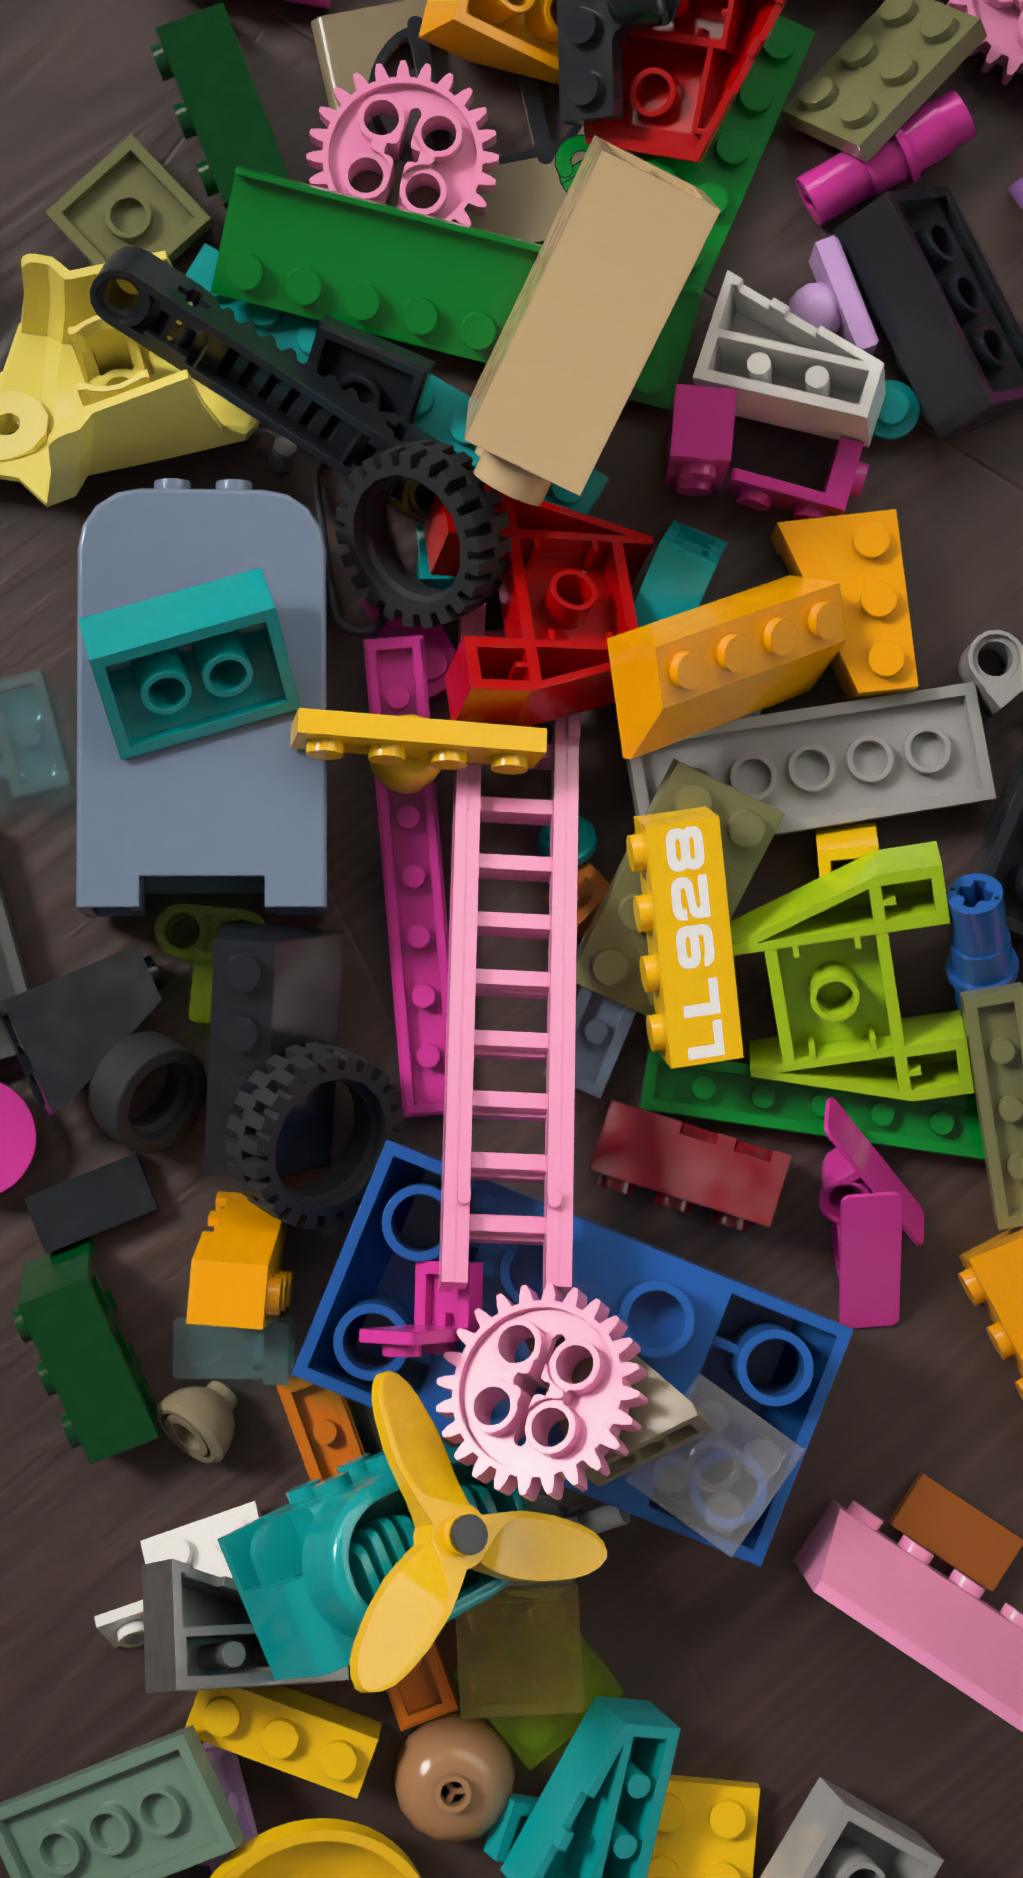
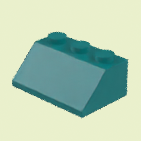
M261 567L78 619L88 659L121 760L301 708L276 607Z

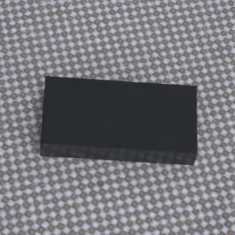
M134 1153L24 1198L45 1254L160 1209L139 1153Z

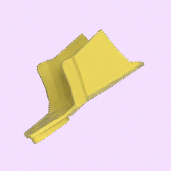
M166 251L152 253L172 266ZM27 254L21 259L24 288L21 323L18 325L4 369L0 372V479L21 482L46 507L75 497L89 475L245 441L257 429L260 421L191 378L187 369L180 371L107 324L96 314L90 301V289L93 280L104 264L69 271L53 257ZM116 279L119 286L125 292L138 294L136 288L130 282L124 279ZM179 320L176 321L177 324H182Z

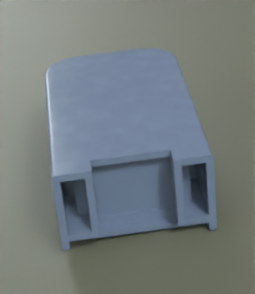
M158 479L154 481V489L140 488L115 493L98 504L82 526L78 545L76 908L86 918L146 917V894H265L266 916L326 917L327 760L310 758L306 756V750L290 748L291 724L297 710L121 760L88 659L78 621L79 618L261 567L276 607L301 708L327 710L326 548L322 529L310 510L287 494L267 490H252V482L241 479L219 480L216 482V489H191V482L184 479Z

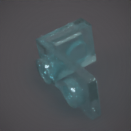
M178 1317L173 1322L172 1373L177 1379H263V1385H289L294 1379L291 1373L294 1368L295 1317H278L263 1330L186 1324L187 1317Z

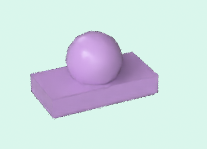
M833 235L815 242L809 264L817 283H808L794 293L788 305L790 312L816 328L823 326L831 332L837 333L838 336L868 354L873 355L879 340L839 239Z

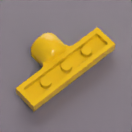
M298 708L291 724L290 748L306 750V756L319 760L340 759L343 757V753L368 755L371 769L379 782L392 791L407 794L419 792L430 786L441 769H463L467 767V763L491 764V771L499 774L515 775L526 773L528 767L534 768L546 754L547 728L429 719L415 714L393 716Z

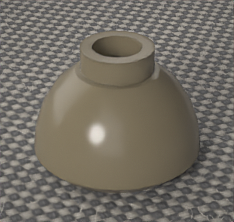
M212 1380L206 1387L190 1386L178 1389L167 1395L157 1405V1417L165 1434L182 1451L198 1461L218 1463L222 1461L228 1452L234 1438L235 1421L233 1410L238 1406V1400L227 1386Z

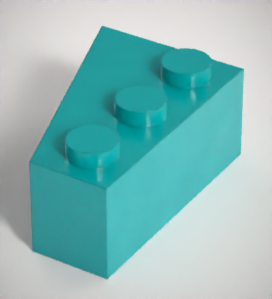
M595 1696L500 1871L506 1878H647L681 1728L648 1700Z

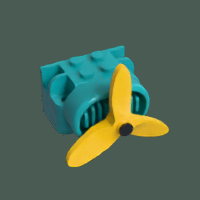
M389 1370L377 1374L372 1383L371 1401L374 1419L383 1448L382 1452L373 1456L370 1453L358 1456L336 1467L337 1475L323 1481L320 1478H316L287 1491L288 1504L217 1539L275 1681L322 1676L350 1665L351 1680L355 1689L360 1693L381 1692L395 1686L409 1674L430 1649L446 1622L495 1596L511 1580L548 1582L588 1575L599 1568L607 1559L605 1544L593 1530L579 1523L555 1515L527 1511L524 1499L519 1494L518 1485L512 1494L507 1496L494 1489V1479L485 1484L473 1477L472 1472L475 1464L466 1466L456 1460L454 1454L459 1447L451 1448L442 1442L438 1430L419 1396L405 1379Z

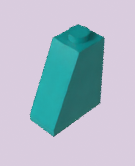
M674 519L659 543L634 602L638 628L699 607L728 542Z

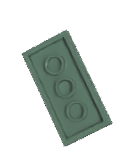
M193 1725L0 1802V1856L10 1878H163L233 1851L246 1839Z

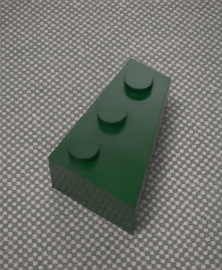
M218 3L156 27L158 44L150 46V50L162 81L173 79L182 101L172 106L185 140L196 137L204 160L196 162L195 166L207 196L219 194L223 206L229 204L237 166L290 179L224 3Z
M92 1237L25 1262L17 1307L12 1309L13 1319L20 1337L25 1343L33 1341L42 1359L37 1362V1370L44 1389L49 1396L58 1394L66 1411L61 1414V1421L67 1439L73 1448L82 1446L90 1465L159 1437L157 1405L133 1343H127L112 1310L118 1307L112 1289L104 1292L92 1266L93 1255L98 1254Z

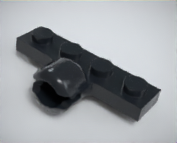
M557 0L560 123L579 125L624 119L622 68L624 36L631 30L668 25L678 13L680 0Z

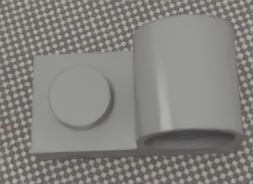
M990 630L977 636L961 654L958 663L960 679L963 683H975L979 705L990 718L1023 691V645L1012 634L1002 630ZM991 650L999 654L1004 662L1003 675L991 676L983 672L978 665L977 657L979 651Z

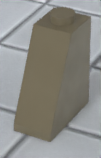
M534 1337L525 1340L530 1354H532L535 1347ZM560 1337L557 1340L556 1348L565 1341V1337ZM637 1355L628 1362L641 1365L647 1371L648 1376L639 1382L631 1384V1388L647 1397L648 1404L630 1407L628 1415L636 1420L642 1428L640 1431L635 1432L621 1431L618 1438L629 1451L627 1456L619 1455L610 1450L604 1455L611 1474L606 1477L592 1467L585 1471L587 1479L598 1487L714 1430L707 1415ZM592 1357L581 1360L575 1366L572 1373L573 1384L583 1382L589 1377L594 1364ZM568 1419L559 1421L565 1437L569 1430Z

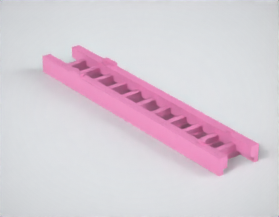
M486 603L459 618L458 647L463 636L506 637L505 630L500 629V631H485ZM581 712L552 720V744H547L546 754L534 768L528 767V769L551 770V800L481 796V766L491 767V764L467 763V767L454 770L438 1292L466 1289L468 1283L469 1242L543 1245V1292L547 1283H553L556 1288L563 1292V1297H566L572 1288L578 798ZM480 822L551 826L550 857L479 853ZM478 879L550 882L549 915L478 911ZM477 936L549 940L548 972L476 969ZM475 996L548 1000L547 1033L474 1030ZM474 1059L547 1062L546 1094L473 1090ZM472 1119L546 1122L545 1155L471 1151ZM470 1180L544 1183V1217L470 1214Z

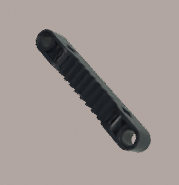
M125 246L115 250L92 282L90 289L91 305L96 314L107 324L180 371L187 369L191 378L347 478L355 468L363 465V461L384 450L419 440H433L434 444L441 443L413 423L401 418V416L387 411L379 412L377 404L373 401L365 404L360 402L356 390L353 388L342 390L338 386L337 378L333 375L322 377L318 374L316 364L312 361L302 364L297 360L296 351L292 348L279 349L276 345L275 337L272 335L259 336L256 334L255 325L252 322L239 323L235 320L232 309L229 307L221 309L219 302L204 287L145 249L137 246ZM116 279H124L130 282L136 288L138 294L125 292L119 286ZM179 320L182 324L179 325L176 321ZM404 477L398 479L393 484L387 504L412 520L424 525L436 494L418 480Z

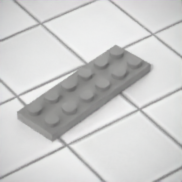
M974 682L739 718L637 758L626 759L636 816L646 814L673 758L785 813L773 837L985 803L996 799Z

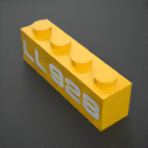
M706 806L634 816L635 834L627 835L626 844L631 871H640L642 895L633 897V910L638 932H646L649 955L640 956V973L645 992H653L655 1014L647 1015L646 1017L647 1036L651 1051H659V1054L671 1069L744 1058L719 816Z

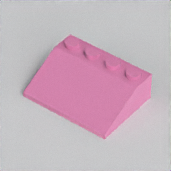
M832 1500L793 1560L813 1592L1023 1732V1613L1006 1602L999 1612L980 1599L986 1589L955 1568L951 1575L947 1577L929 1565L935 1555L905 1534L896 1543L878 1530L884 1521L854 1500L848 1509Z

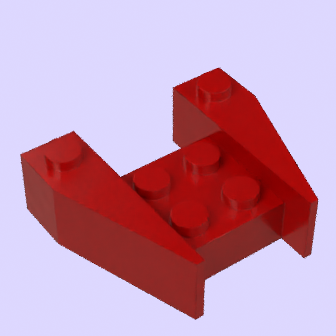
M489 485L483 486L486 492L494 489ZM499 491L503 501L493 505L496 513L507 512L510 526L502 529L500 535L512 537V550L502 555L503 558L510 561L508 571L505 575L499 577L503 582L499 588V597L506 637L463 636L445 675L451 720L528 727L615 703L607 638L638 628L631 586L654 545L653 537L543 501L541 506L530 505ZM436 494L424 524L430 575L457 576L460 569V540L451 514Z

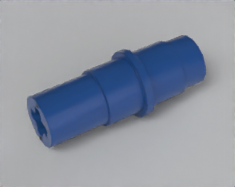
M980 873L959 877L952 882L947 890L950 917V933L948 938L950 953L946 959L945 971L949 983L954 987L955 1002L961 1011L962 1019L963 1012L959 992L1015 983L1019 972V960L1016 951L1011 947V936L1006 926L1004 893L1001 883L992 876Z

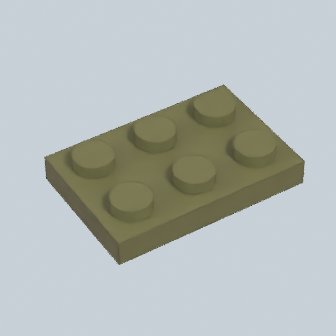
M885 0L878 10L782 109L789 126L867 163L987 37L981 19L935 0Z

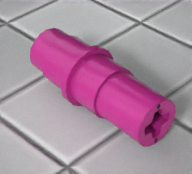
M949 90L931 101L926 100L867 163L842 151L795 179L796 186L806 209L813 220L821 226L872 196L876 198L904 181L912 184L920 180V172L953 154L954 149L975 138L976 130L972 117L963 100L954 90Z

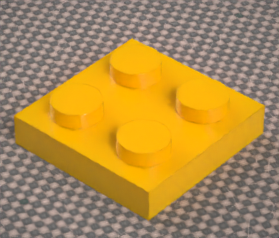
M670 1774L647 1878H753L760 1797L759 1784L755 1782Z

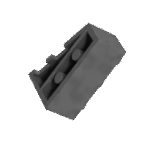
M175 1559L142 1565L146 1694L315 1684L349 1680L348 1666L322 1676L275 1681L233 1578L227 1576L218 1577L189 1567L190 1564Z

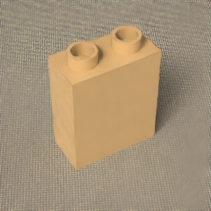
M594 135L468 401L464 440L477 446L475 453L480 459L473 472L477 478L507 496L534 506H541L551 483L579 496L581 495L721 211L703 190Z

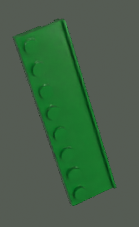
M237 166L210 293L319 321L325 315H328L370 334L487 363L542 245ZM685 282L628 400L671 410L676 384L679 381L699 303L703 295V286Z

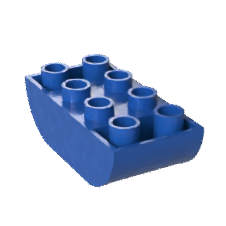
M386 1140L291 1375L373 1408L371 1396L372 1383L375 1376L387 1370L395 1372L405 1379L419 1396L433 1420L439 1435L443 1437L442 1431L456 1419L447 1418L436 1411L438 1404L452 1398V1393L436 1383L437 1378L455 1375L456 1367L443 1357L444 1354L422 1353L420 1357L382 1356V1344L359 1342V1329L414 1325L416 1261L439 1260L442 1159ZM470 1180V1214L544 1217V1200L498 1181ZM573 1212L572 1288H578L587 1296V1305L596 1298L603 1302L610 1309L607 1319L618 1316L628 1326L622 1338L633 1339L641 1348L637 1356L707 1415L714 1430L600 1487L588 1479V1490L584 1492L573 1486L568 1480H564V1487L761 1567L854 1329L744 1281ZM469 1242L468 1262H483L482 1310L491 1317L498 1314L496 1295L500 1293L514 1305L519 1304L520 1290L523 1285L529 1286L537 1293L541 1300L543 1295V1245ZM525 1340L516 1349L515 1363L523 1362L531 1355ZM462 1341L456 1343V1352L463 1353L466 1345ZM537 1387L534 1395L541 1394L545 1396L547 1393L545 1388ZM510 1398L501 1400L495 1405L491 1413V1425L499 1424L507 1417L511 1406ZM559 1421L549 1431L547 1439L549 1447L556 1446L565 1439ZM526 1435L518 1440V1446L525 1444L527 1440Z

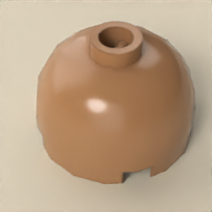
M450 1712L421 1723L417 1726V1730L408 1736L397 1754L393 1784L399 1807L416 1830L435 1841L461 1843L481 1837L498 1823L507 1804L508 1796L513 1793L515 1767L509 1745L493 1728L487 1726L484 1720L471 1714Z

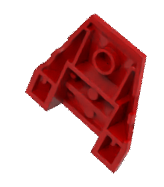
M680 0L678 13L668 25L631 30L624 36L622 44L624 119L583 124L585 143L590 145L595 135L624 151L700 164L787 0Z

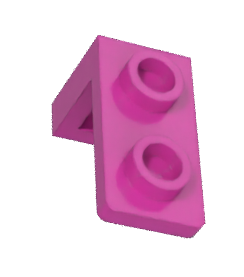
M840 437L833 452L823 492L738 468L732 469L726 492L737 496L736 502L753 510L769 511L771 506L793 511V518L795 520L843 515L849 496L859 498L865 483L869 464L859 461L864 442Z
M439 1260L416 1261L414 1325L359 1329V1342L382 1344V1356L420 1357L422 1353L444 1354L445 1352H456V1343L461 1341L456 1331L461 1328L476 1333L480 1328L474 1311L477 1308L482 1310L483 1262H468V1283L465 1290L452 1289L451 1292H438Z

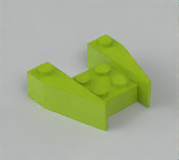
M937 841L875 850L730 921L733 956L765 952L778 1036L749 1040L751 1077L913 1102L974 1093L967 1037L961 1011L954 1010L901 1018L889 943V932L950 923L943 867Z

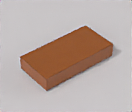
M921 1471L888 1520L891 1526L992 1593L1023 1546L1022 1538Z

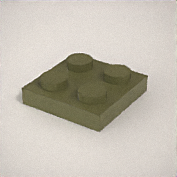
M132 134L45 212L48 220L92 266L104 264L115 250L125 246H137L151 253L166 251L172 264L214 226L211 217Z

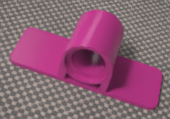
M833 1097L827 1099L824 1130L836 1148L826 1154L822 1162L819 1208L830 1221L840 1224V1202L844 1196L898 1192L903 1200L902 1229L915 1245L923 1244L924 1211L921 1205Z
M898 1192L846 1195L840 1202V1224L831 1222L833 1255L839 1279V1322L850 1328L891 1326L899 1321L903 1200Z

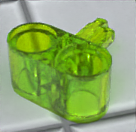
M183 903L174 904L164 909L157 918L155 938L160 948L169 955L184 960L185 963L194 964L188 1017L191 1021L210 1024L214 938L223 922L269 925L255 912L245 909ZM183 917H193L200 925L198 940L188 948L179 949L175 947L171 940L170 932L172 926Z

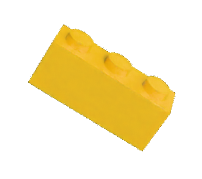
M285 1686L198 1691L185 1727L193 1725L200 1741L357 1799L379 1740L382 1722Z

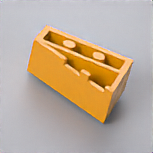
M896 509L777 522L770 540L777 555L780 554L789 575L840 582L846 641L830 665L847 701L915 691L918 687V678Z
M218 1191L215 1201L216 1211H210L208 1216V1226L214 1227V1232H202L192 1257L186 1324L263 1330L279 1317L280 1311H285L286 1307H290L293 1271L283 1270L287 1223L267 1214L248 1201V1198L241 1193Z

